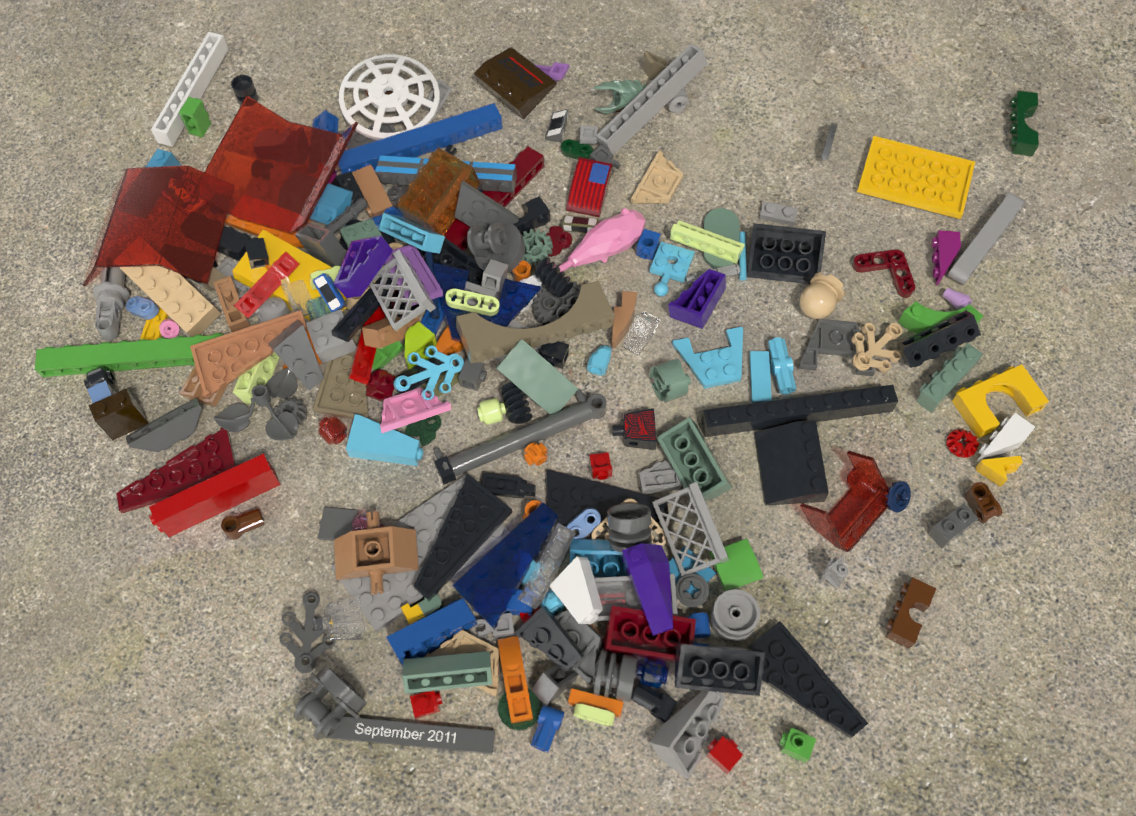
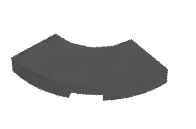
M831 122L821 159L827 160L829 158L837 123Z

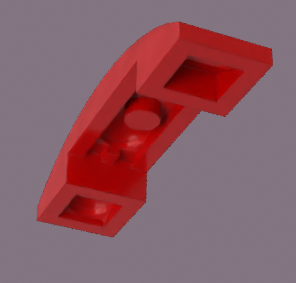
M285 251L251 289L238 300L234 307L249 319L300 264Z

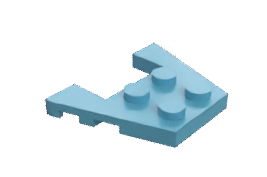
M743 327L726 330L730 347L694 354L689 337L674 340L672 346L680 353L682 360L688 364L691 372L704 389L739 382L742 377Z

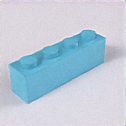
M383 213L379 226L380 231L423 251L440 254L445 236L401 216Z

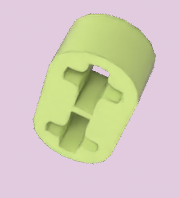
M576 704L573 716L606 726H613L615 714L610 711L584 704Z

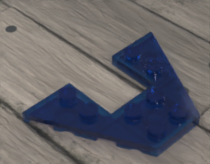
M433 263L436 280L443 290L441 301L451 339L462 342L456 328V316L472 312L449 307L446 303V293L450 289L465 291L469 271ZM505 279L498 313L494 316L477 314L491 323L507 327L520 314L521 310L529 304L532 298L541 291V286ZM454 295L453 298H451V301H455V299H457V296Z

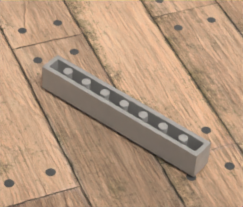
M691 43L596 135L599 144H602L613 155L622 148L707 65L704 51Z

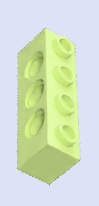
M274 352L239 376L233 393L245 404H251L250 398L253 397L252 389L255 386H265L268 380L272 378L279 360L278 355Z

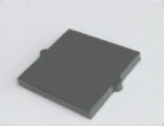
M324 507L322 520L319 521L318 539L334 541V539L350 531H355L358 528L357 519L359 511Z

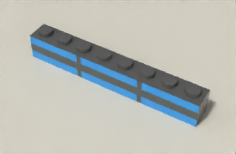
M380 155L375 170L379 181L384 184L413 185L422 175L427 178L428 184L433 187L460 189L461 182L465 181L477 190L514 192L517 180L515 164Z

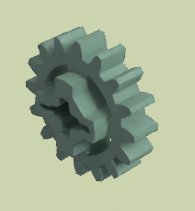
M530 229V233L524 231L523 239L525 242V253L527 254H524L521 261H526L530 265L534 263V266H537V262H541L549 257L548 254L553 253L551 238L547 236L545 231L541 233L540 229H537L536 232Z

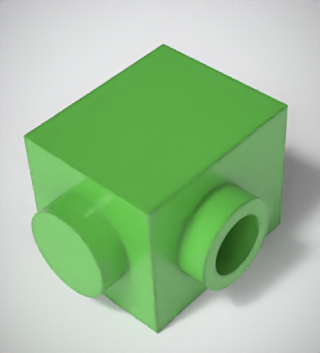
M791 727L787 733L783 732L779 742L782 745L780 752L806 763L810 759L816 738Z

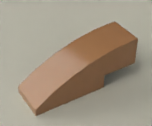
M622 291V306L614 307L612 348L618 346L630 328L635 314L637 292Z

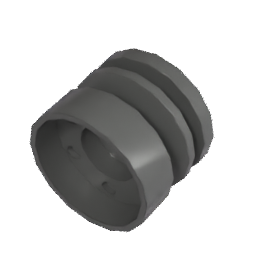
M624 503L609 508L607 518L608 527L610 528L608 531L610 548L622 552L624 549L642 543L652 544V531L649 527L651 525V511L648 506L639 503Z
M602 650L594 670V695L599 696L601 686L606 687L604 697H608L611 688L616 689V699L630 702L638 657L624 654L621 663H617L616 652H612L611 660L606 661L607 651Z

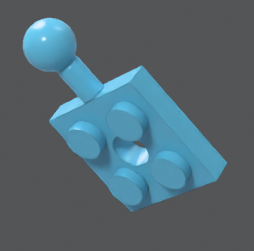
M664 242L660 243L649 272L662 276L661 282L657 283L654 287V292L657 296L663 297L668 293L669 288L667 284L669 279L684 283L695 251ZM669 260H674V261H676L677 263H675V264H670L668 261H669Z

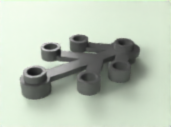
M309 592L303 597V606L306 608L304 630L294 620L295 616L292 612H285L281 619L282 623L288 626L303 643L301 651L292 642L293 638L290 633H282L279 638V643L286 647L295 657V668L301 673L311 672L315 668L316 659L327 649H331L335 645V638L332 635H327L323 638L322 644L311 651V644L327 631L325 620L322 623L323 629L313 631L314 612L320 602V597L315 592ZM309 597H314L315 602L310 603L307 599ZM332 614L327 615V616L325 617L326 620H328V619L331 618V619H333L334 621H337V618H336L335 615H334V618H333V615H332ZM286 616H290L292 620L290 622H286L284 618ZM332 624L329 629L334 628L336 625ZM287 636L290 638V641L284 643L282 638ZM331 639L333 644L326 645L325 640ZM306 658L310 663L303 665L301 663L302 659Z

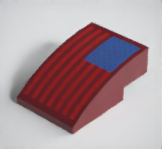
M578 158L566 211L600 218L612 175L611 163Z

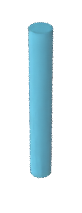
M740 232L739 242L745 244V247L739 258V279L746 280V233Z

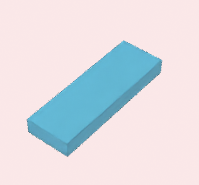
M750 351L752 403L772 401L769 351Z

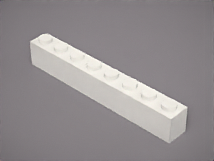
M208 32L151 129L159 144L173 147L185 127L179 115L180 113H178L188 97L201 99L229 50L223 35Z

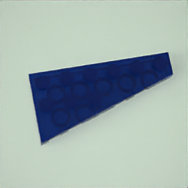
M544 502L452 585L494 630L498 625L500 617L508 608L509 601L515 595L530 569V564L534 557L538 555L543 541L547 539L558 519L557 514Z

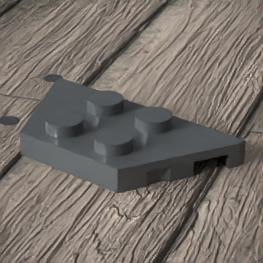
M465 181L461 182L455 210V217L470 227L478 225L484 231L494 222L507 225V223L514 224L519 221L517 215Z
M566 610L554 617L585 655L572 669L590 684L593 681L595 665L599 657L603 637L589 624H579L569 610Z

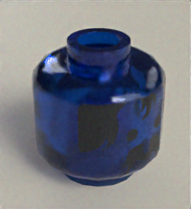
M647 657L643 664L639 663L636 676H640V682L643 685L660 688L662 684L666 685L669 667H666V663L663 660Z

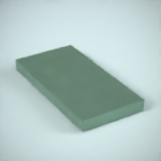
M523 339L516 343L496 367L497 370L549 415L558 413L578 390L573 383Z

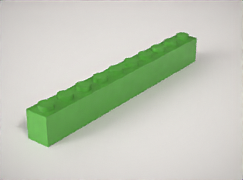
M215 333L209 336L195 335L194 337L177 336L171 339L157 338L156 340L140 339L134 342L120 341L119 343L103 342L96 345L83 344L82 346L65 345L59 348L45 347L44 349L36 350L35 371L42 377L87 374L88 371L100 367H105L107 370L110 369L114 372L195 365L190 346L225 334Z

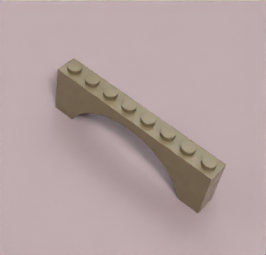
M599 281L581 285L579 297L573 307L561 318L549 324L526 329L508 328L491 323L480 317L477 313L472 312L456 316V328L470 363H475L508 354L520 339H523L532 348H536L543 344L555 343L558 340L571 339L577 335L589 334L600 329H608L613 326L615 314Z

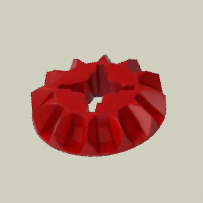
M964 428L954 429L949 433L946 440L949 451L960 458L973 456L979 446L977 436H974L971 431L964 430ZM962 437L964 439V442H967V444L964 446V449L962 443L958 442L962 439Z

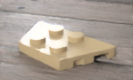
M658 151L631 197V203H669L680 185L684 174L670 160L667 161L661 151Z
M461 630L451 640L445 641L438 649L425 656L434 657L490 651L492 685L475 687L495 698L497 697L499 675L498 648Z

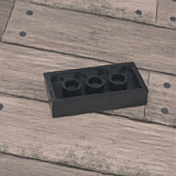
M677 641L675 688L760 696L765 652L760 649Z

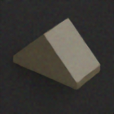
M645 51L643 70L651 81L669 64L665 59Z

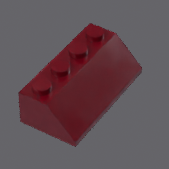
M611 606L603 650L610 653L616 652V654H627L675 663L677 641L694 642L696 619L673 616V629L653 636L643 610Z

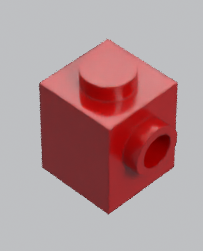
M724 736L719 741L715 738L707 748L710 751L707 757L727 775L744 754L737 749L738 745L731 738L726 739Z

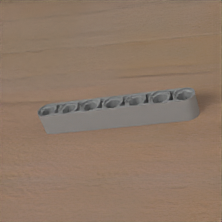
M1009 193L952 267L948 277L964 285L1026 201Z

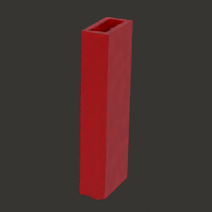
M263 453L149 506L151 511L149 518L154 526L157 525L161 533L164 532L168 537H171L281 484L273 467Z

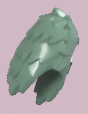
M625 79L624 81L612 80L602 82L600 85L595 86L594 89L612 90L613 101L609 105L597 107L595 110L606 114L620 113L646 88V84L642 86L637 79L635 81Z

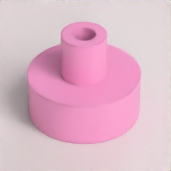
M165 319L160 323L159 329L163 337L171 339L178 335L179 326L173 319Z

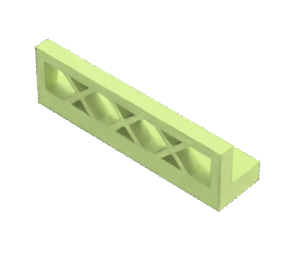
M680 220L671 228V240L736 264L745 247L743 243Z

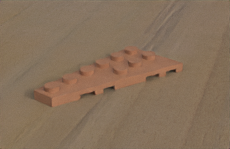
M299 310L190 346L204 397L208 399L273 354L274 351L268 343L296 320L303 324L305 331L308 330L302 311Z

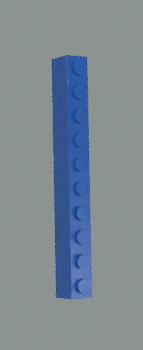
M495 103L334 155L341 174L354 172L368 165H372L373 169L376 170L380 155L418 157L445 148L448 145L465 142L469 139L503 129L502 117Z

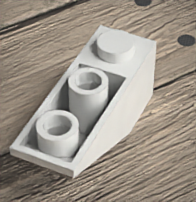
M1016 413L1011 418L1006 417L1000 425L1002 430L1000 432L996 430L989 438L992 441L990 445L985 443L978 452L981 456L977 461L990 459L1019 448L1035 426Z

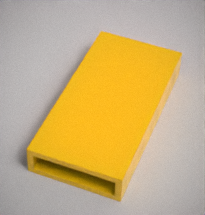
M262 230L257 238H264L269 265H273V262L278 260L285 251L300 264L269 298L278 297L284 300L289 310L293 312L301 310L304 318L309 321L332 313L327 310V304L317 289L312 290L310 285L311 273L318 270L331 269L332 267L271 233ZM247 252L232 270L234 279L249 288L268 271L266 267L251 269ZM339 290L340 294L346 302V297Z

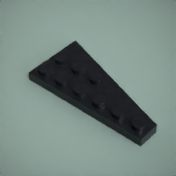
M546 469L549 527H565L578 514L589 507L599 511L602 522L607 517L609 508L619 505L629 498L635 499L639 504L648 506L651 511V517L656 522H660L653 505V501L660 498ZM667 502L660 504L661 512L668 515ZM589 516L587 521L593 522L595 518Z
M468 473L462 488L457 494L456 501L439 531L438 538L430 550V555L413 585L414 589L429 602L512 514V509Z
M781 621L747 647L760 649L765 652L762 675L764 683L850 739L869 724Z

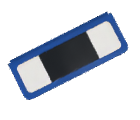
M323 273L313 279L314 285L331 312L347 307L345 300L334 285L329 274Z

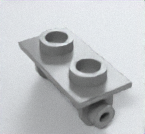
M841 556L838 560L834 557L826 564V568L822 571L821 582L826 579L832 586H840L848 574V568L842 563L844 556Z

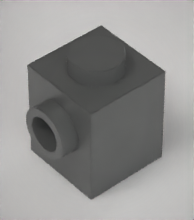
M466 358L458 377L460 386L478 391L481 382H484L487 376L484 363H470L469 359Z

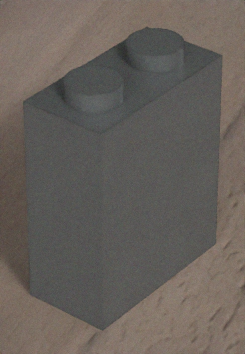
M306 221L295 235L308 253L331 267L341 266L346 251L332 231Z

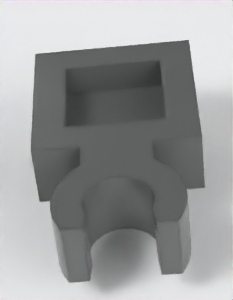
M602 144L589 156L591 160L611 163L617 169L620 168V163L612 160L614 155Z

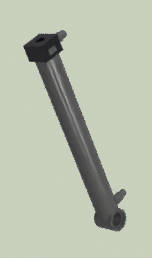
M578 389L576 394L580 401L579 404L451 458L444 457L440 448H435L434 452L437 460L434 463L443 485L455 481L456 476L527 447L533 442H539L590 419L604 417L607 405L606 398L596 393L587 400L581 389ZM594 405H600L601 407H600V408H594L593 406H594Z

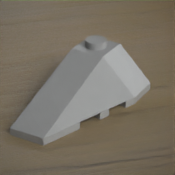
M700 692L664 723L649 742L658 757L684 778L688 779L703 755L700 753L704 741L708 742L710 735L707 733L711 723L716 722L725 700L722 692Z

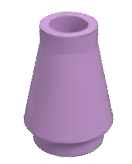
M947 288L943 294V298L957 310L972 303L969 295Z

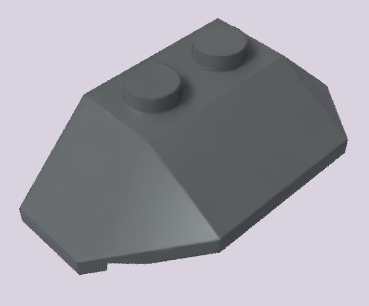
M195 398L137 429L134 433L127 435L126 440L129 447L160 452L171 448L174 443L180 440L187 439L194 433L202 409L199 401Z

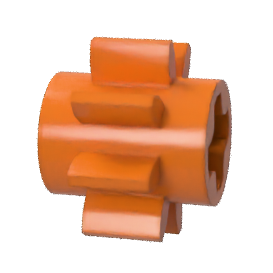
M533 442L524 450L526 453L524 460L530 466L533 463L536 466H540L548 458L546 455L548 453L547 448L542 442L539 445Z

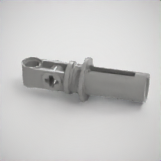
M108 250L105 252L101 283L93 287V296L97 298L95 328L106 341H111L118 336L121 310L123 309L124 302L129 299V290L124 287L125 273L114 263L124 253L119 250Z

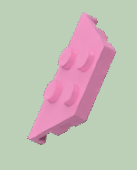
M421 388L384 399L382 423H380L381 433L451 410V404L448 401L445 403L439 401L435 395L431 400H424L421 396L423 391ZM425 392V396L429 398L431 394Z

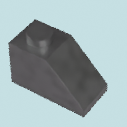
M556 664L541 675L531 691L540 701L548 705L558 698L579 674L572 668L566 671Z

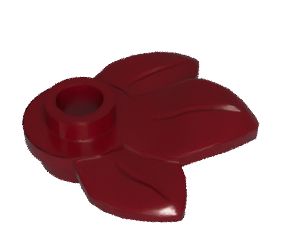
M560 226L550 227V233L546 234L551 238L553 253L548 254V256L553 257L560 254L562 249H567L571 246L572 236L569 232H564Z

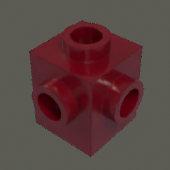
M380 369L371 373L366 388V396L380 402L392 397L395 388V376L389 374L386 370Z

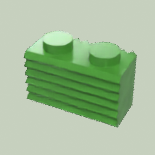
M188 97L178 113H180L179 115L188 133L202 138L210 125H212L209 114L206 112L202 100Z

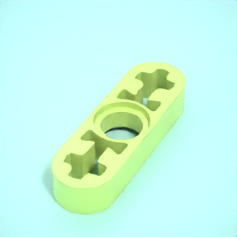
M450 289L446 293V303L449 307L488 316H494L499 311V301L495 297L459 289ZM456 295L457 299H455V301H451V298H453V296ZM474 298L478 301V304L470 306L467 304V301ZM490 303L494 304V307H492V309H488Z

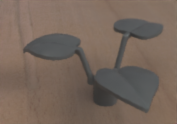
M286 368L269 379L265 386H255L252 389L253 397L250 398V411L243 404H233L225 408L220 414L214 416L215 422L224 430L230 432L242 431L249 426L250 421L248 418L252 416L256 403L261 407L267 406L274 418L268 421L265 428L267 435L271 439L289 440L294 438L299 429L296 417L287 411L282 412L277 417L270 405L271 397L276 398L278 396L281 399H285V397L288 398L296 392L298 385L293 372Z

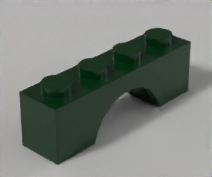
M1017 90L1009 104V107L1012 108L1009 120H1012L1009 130L1012 137L1009 146L1012 147V154L1033 157L1039 146V132L1031 129L1026 124L1025 119L1032 117L1038 107V93Z

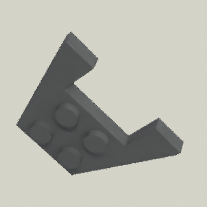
M819 319L800 362L799 369L816 371L818 354L853 357L857 354L856 345L851 341L855 333H861L857 322ZM869 367L865 371L856 368V375L873 376L875 373L874 367Z

